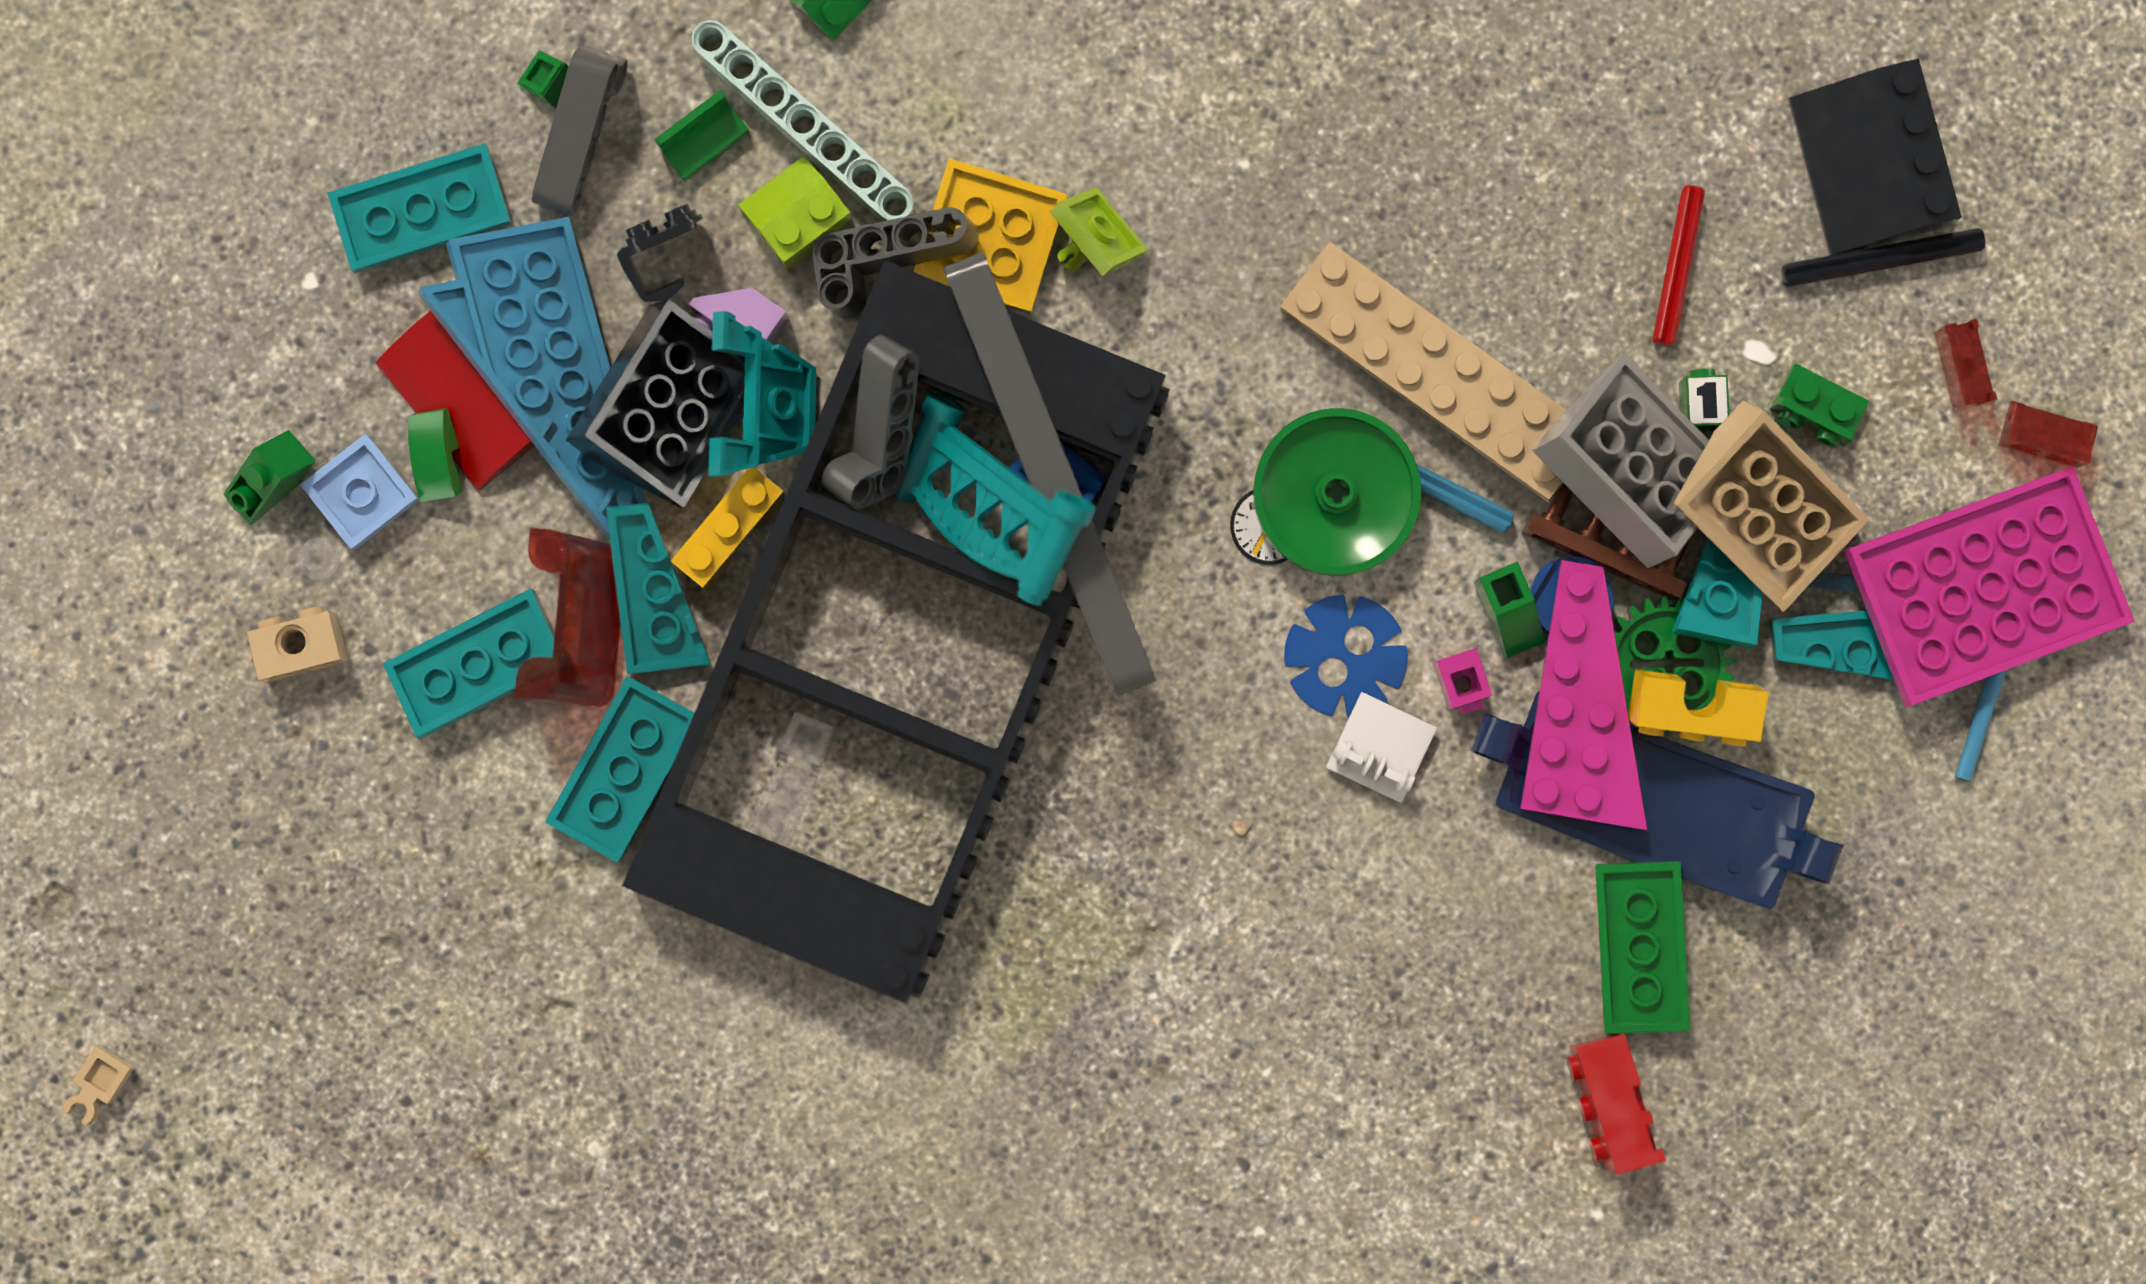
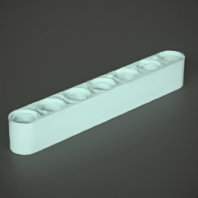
M708 20L696 26L692 33V43L702 63L880 222L915 214L912 195L899 181L724 25L717 21ZM719 36L723 39V43L716 51H706L702 49V44L706 38ZM740 63H749L753 66V72L747 78L739 79L732 75L735 66ZM771 90H779L784 93L782 102L776 106H767L763 103L764 95ZM802 117H809L815 121L811 131L802 134L793 130L796 120ZM832 144H839L846 150L842 158L830 161L823 156L825 149ZM869 171L876 176L874 184L865 189L854 184L855 177L860 172ZM898 198L905 201L907 208L901 215L892 216L884 210L885 205L891 199Z

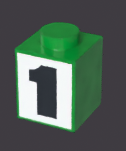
M1715 369L1691 370L1690 376L1684 377L1679 382L1680 411L1699 431H1715L1729 416L1728 375H1715Z

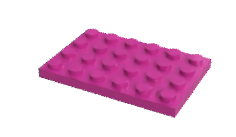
M2073 466L1844 551L1905 708L2135 622Z

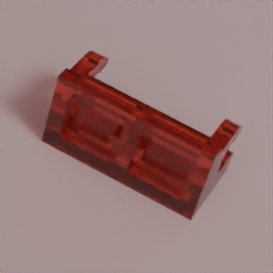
M1972 319L1960 325H1957V322L1947 324L1934 332L1953 412L1993 404L1998 400L1996 391L1992 389L1978 332V328H1980L1978 319Z
M2011 401L1998 446L2067 466H2073L2074 468H2080L2090 463L2098 425L2085 421L2081 422L2026 406L2020 402Z

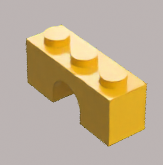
M755 467L747 469L672 558L671 562L708 592L734 562L733 557L744 541L757 528H762L781 506L786 497L785 492Z
M1635 669L1628 718L1635 726H1639L1638 732L1653 736H1664V730L1678 731L1681 738L1693 741H1705L1706 735L1721 737V742L1724 744L1742 747L1746 746L1747 740L1761 742L1769 692L1761 686L1717 680L1715 696L1711 703L1700 710H1689L1684 703L1685 680L1676 674Z

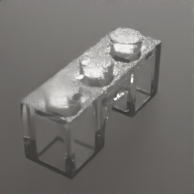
M794 712L779 749L780 755L769 784L761 793L747 830L784 845H791L837 732L836 728Z

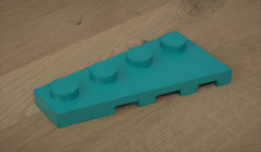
M649 502L606 507L627 674L709 665L710 659Z

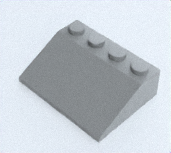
M1622 353L1551 425L1532 451L1647 568L1677 556L1697 528L1673 503L1709 440L1625 353Z

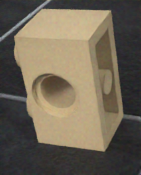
M318 606L299 611L298 619L283 622L282 617H274L257 622L258 629L247 631V637L258 681L271 683L348 663L337 614L330 611L324 612L323 607ZM302 632L306 639L305 647L300 653L292 654L288 648V641L293 634Z

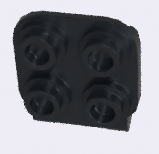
M688 203L665 212L664 215L667 220L664 222L665 229L659 231L657 226H652L649 219L625 230L628 238L625 240L627 245L618 251L617 258L639 297L645 302L669 299L684 286L685 282L681 278L647 293L631 256L696 229V222L702 220L703 216L701 213L697 215L695 209L690 210Z

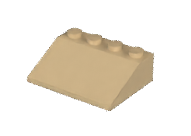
M1742 401L1714 431L1673 503L1782 612L1796 600L1870 520L1764 410L1745 401Z

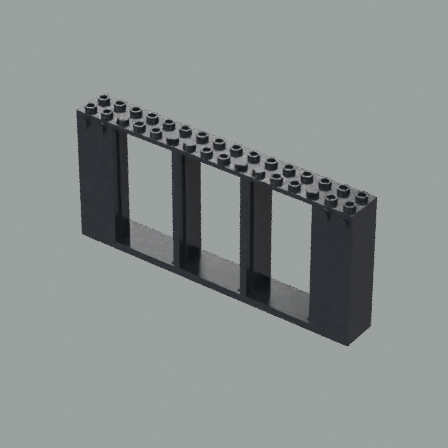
M884 261L622 887L907 1004L911 1001L912 996L919 999L930 976V974L923 972L928 957L937 958L946 935L939 932L945 917L952 920L962 898V896L955 893L961 878L969 881L978 860L977 856L971 854L977 839L985 842L994 821V818L988 815L992 802L995 800L1001 803L1010 782V779L1004 776L1009 761L1015 764L1018 763L1026 743V739L1020 737L1025 722L1031 725L1035 722L1042 704V699L1036 697L1041 684L1049 687L1058 666V660L1052 658L1058 645L1065 648L1074 627V621L1068 618L1073 607L1080 610L1081 608L1069 578L1061 592L1051 590L1048 598L1043 599L1041 605L1031 604L1018 596L1020 589L1018 586L1020 581L1018 579L994 572L978 564L962 552L816 493L821 482L822 473L829 463L858 394L864 350L867 344L876 336L883 335L918 355V384L1004 419L951 287ZM1007 310L1060 442L1114 463V468L1092 519L1101 541L1105 530L1113 532L1120 516L1122 505L1116 503L1120 492L1129 494L1138 468V466L1132 464L1136 454L1144 456L1149 446L1154 427L1149 426L1151 417L1153 415L1160 418L1167 402L1170 389L1164 387L1166 375ZM806 517L1050 617L1048 628L997 748L981 744L751 649ZM1101 542L1103 549L1105 551L1106 543ZM740 672L985 773L986 777L932 905L928 906L685 805Z

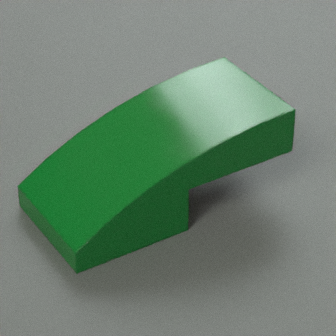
M448 408L409 415V452L419 501L425 502L450 498L462 493V486L451 453L459 448Z

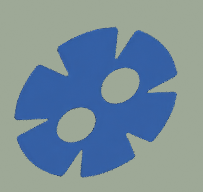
M1343 594L1324 598L1305 609V615L1317 632L1315 633L1297 624H1293L1288 633L1284 649V663L1286 667H1310L1290 681L1298 696L1313 709L1329 716L1334 714L1341 694L1344 696L1347 717H1350L1361 692L1387 703L1386 696L1375 680L1377 679L1392 687L1399 688L1403 681L1408 661L1407 646H1382L1384 642L1399 634L1402 630L1390 612L1380 604L1360 596L1349 619L1346 600ZM1357 625L1367 627L1372 632L1374 638L1372 648L1367 653L1361 655L1351 653L1346 648L1344 642L1346 632L1351 627ZM1331 657L1342 660L1347 667L1345 681L1335 687L1325 685L1318 676V668L1321 662Z

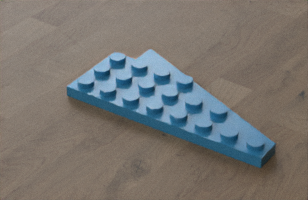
M565 217L449 239L446 246L456 280L421 287L419 290L421 299L610 542L606 507L647 503L643 488L600 466L565 441L610 369L570 218Z

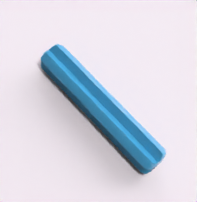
M1417 464L1421 480V493L1501 533H1505L1509 529L1514 519L1512 511Z

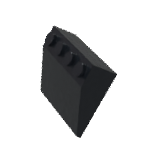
M1919 58L1880 67L1789 97L1788 102L1829 255L1851 252L1949 228L1962 218Z
M670 299L649 305L565 441L600 466L682 509L686 506L709 467L710 438H727L744 409L745 356L713 351L712 331Z

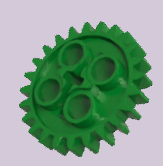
M1662 596L1659 598L1657 608L1654 607L1648 598L1642 601L1643 613L1632 605L1627 608L1630 621L1619 616L1614 619L1616 626L1620 630L1619 632L1614 631L1627 712L1629 711L1635 669H1631L1629 666L1632 661L1655 662L1664 658L1665 654L1669 661L1701 659L1703 661L1701 667L1682 666L1668 670V674H1676L1681 677L1683 673H1689L1696 678L1698 687L1695 694L1690 696L1684 693V703L1689 710H1700L1711 703L1715 696L1717 680L1733 681L1735 678L1733 675L1724 672L1725 666L1736 663V659L1724 657L1723 651L1733 645L1694 637L1696 645L1691 654L1684 653L1678 648L1677 636L1679 634L1672 633L1684 601L1682 597L1675 601L1673 607H1670L1667 596ZM1639 633H1645L1653 639L1654 649L1650 655H1643L1636 649L1635 638ZM1662 667L1637 669L1666 673L1665 668Z

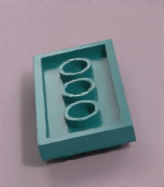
M486 143L327 193L349 266L354 274L444 246L449 239L485 233L512 224L491 153Z
M531 588L382 663L412 730L418 739H423L570 665L536 591Z
M626 676L545 823L611 860L620 863L667 780L694 712Z

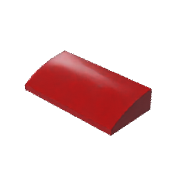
M431 310L401 335L375 362L416 413L448 408L459 448L451 452L452 457L479 491L535 447Z

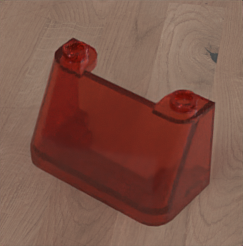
M530 528L528 553L532 564L541 571L559 573L560 576L553 657H533L523 662L516 676L514 698L530 704L591 709L601 708L610 702L615 692L621 630L611 543L551 529Z

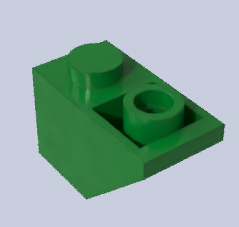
M287 430L253 448L223 495L230 502L233 509L251 525L302 482L316 460L291 431Z
M1518 561L1481 576L1473 582L1506 659L1545 643L1536 603Z

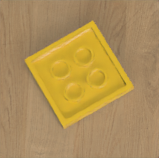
M949 158L933 210L953 207L960 210L977 226L979 239L976 246L970 252L916 264L913 272L951 287L943 267L983 251L1005 307L1031 314L1059 227V223L1051 215L1050 211L1059 202L1067 199L1068 194Z

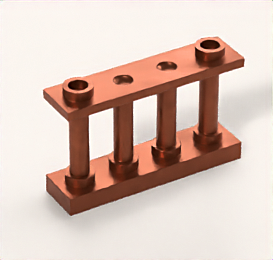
M1564 483L1555 493L1547 512H1542L1540 516L1533 514L1528 518L1522 533L1571 556H1581L1590 559L1600 567H1603L1605 571L1660 596H1667V599L1673 602L1680 599L1687 582L1678 579L1680 573L1676 570L1691 537L1677 556L1655 565V568H1647L1625 545L1623 547L1618 546L1617 550H1613L1601 544L1603 538L1600 535L1605 524L1593 512L1585 530L1580 529L1579 533L1563 527L1565 521L1562 518L1573 495V492Z

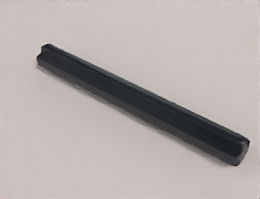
M1975 228L1786 263L1781 267V276L1785 286H1797L1980 252L1986 247V239L1983 230Z

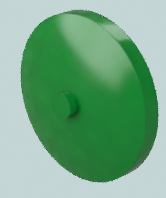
M1329 408L1317 410L1287 424L1267 445L1258 463L1254 477V508L1259 525L1267 540L1288 561L1304 570L1320 575H1353L1383 563L1408 538L1420 509V474L1413 454L1398 433L1383 421L1353 409Z

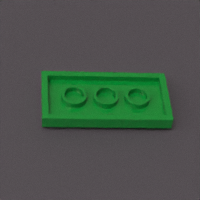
M1681 861L1596 864L1604 1034L1690 1031Z

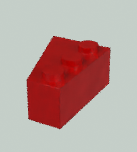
M1615 1033L1570 1045L1572 1056L1566 1057L1572 1080L1580 1081L1583 1097L1578 1098V1105L1584 1122L1591 1121L1595 1138L1589 1139V1144L1595 1163L1602 1162L1604 1169L1617 1175L1666 1162L1663 1149L1656 1150L1650 1125H1653L1654 1122L1650 1110H1645L1639 1088L1641 1082L1625 1034Z

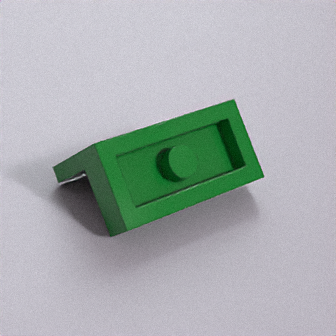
M719 90L659 135L655 142L679 176L686 182L750 134V131L730 106L723 92Z

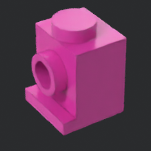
M1477 648L1433 663L1449 710L1459 708L1460 714L1464 715L1485 708L1483 699L1493 695ZM1458 677L1468 679L1470 686L1466 692H1460L1456 689L1455 681Z

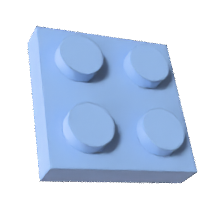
M366 433L300 484L353 551L357 550L419 501L414 491Z

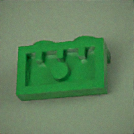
M1794 363L1770 410L1779 414L1777 419L1789 417L1791 427L1800 429L1802 425L1815 432L1814 437L1819 442L1837 448L1838 445L1844 447L1853 441L1856 435L1853 432L1869 400Z

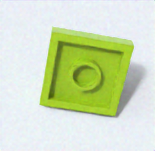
M1097 187L1059 202L1050 211L1051 215L1072 239L1057 254L1060 263L1066 258L1070 259L1063 266L1070 272H1077L1089 260L1103 277L1137 261L1148 251V248Z

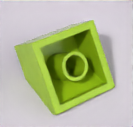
M804 156L738 204L740 210L787 271L813 253V247L821 236L844 230L853 223L850 211L823 176Z

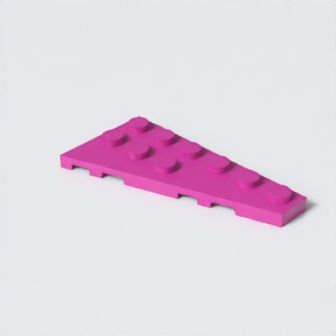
M1561 560L1520 809L1646 831L1647 826L1604 568Z

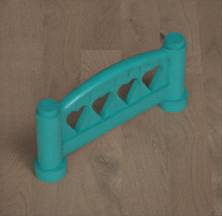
M928 392L921 406V411L924 413L910 443L906 476L901 488L893 496L907 503H914L917 500L934 526L952 545L978 564L1004 576L1018 579L1020 581L1018 584L1020 588L1018 596L1031 604L1041 605L1043 599L1048 598L1081 527L1088 526L1096 510L1095 507L1084 498L1063 490H1057L1052 501L956 428L959 426L966 411L961 404L947 396ZM951 464V491L945 499L942 490H934L933 479L939 472ZM976 484V512L970 518L967 510H960L958 508V498ZM1002 504V531L996 539L993 530L984 529L983 519L986 514ZM1028 524V551L1025 558L1021 559L1018 550H1010L1009 539L1012 534Z

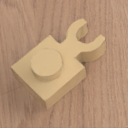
M94 1046L72 1081L82 1089L78 1095L71 1096L65 1101L62 1112L65 1114L72 1113L78 1103H82L86 1107V1115L82 1119L81 1124L84 1126L90 1125L98 1117L99 1100L106 1104L113 1103L135 1067L102 1046Z

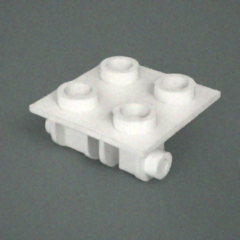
M1361 692L1326 768L1402 803L1406 793L1409 792L1413 785L1414 776L1437 727Z

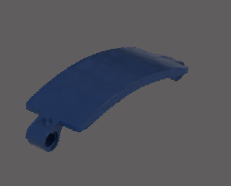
M1539 691L1535 695L1524 726L1500 719L1488 712L1484 714L1471 751L1508 767L1496 799V806L1508 813L1634 862L1681 861L1683 880L1766 909H1771L1775 906L1787 872L1830 885L1844 844L1831 842L1813 835L1809 831H1803L1815 798L1812 790L1701 752L1661 736L1638 732L1639 728L1630 725L1647 826L1646 831L1521 810L1520 806Z

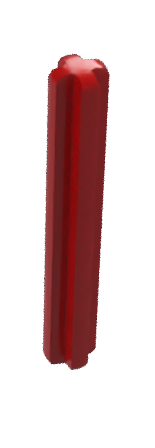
M1685 185L1681 191L1652 338L1653 343L1660 346L1671 347L1676 343L1705 196L1704 188L1699 186Z

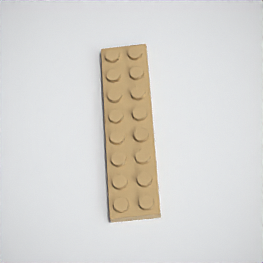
M1329 241L1280 305V310L1549 503L1563 482L1532 450L1566 409Z

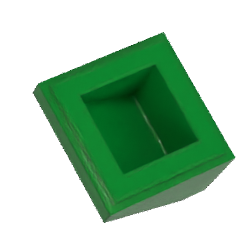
M538 50L517 82V85L556 109L569 66Z

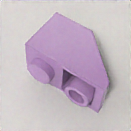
M753 288L695 297L689 303L692 311L696 313L694 318L711 331L713 330V312L728 311L736 316L735 320L742 325L752 326L762 332V337L771 343L789 319L785 310Z

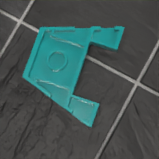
M728 311L713 312L712 350L745 356L743 440L723 437L710 438L709 477L726 476L736 471L750 469L770 461H777L804 453L815 428L817 367L781 344L774 345L762 337V332L752 326L742 325L735 320L736 316Z

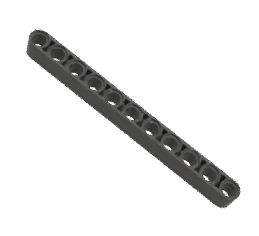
M983 251L943 267L1031 486L1051 501L1057 490L1067 491L1082 497ZM1091 519L1088 526L1081 527L1063 566L1116 696L1119 697L1157 680Z

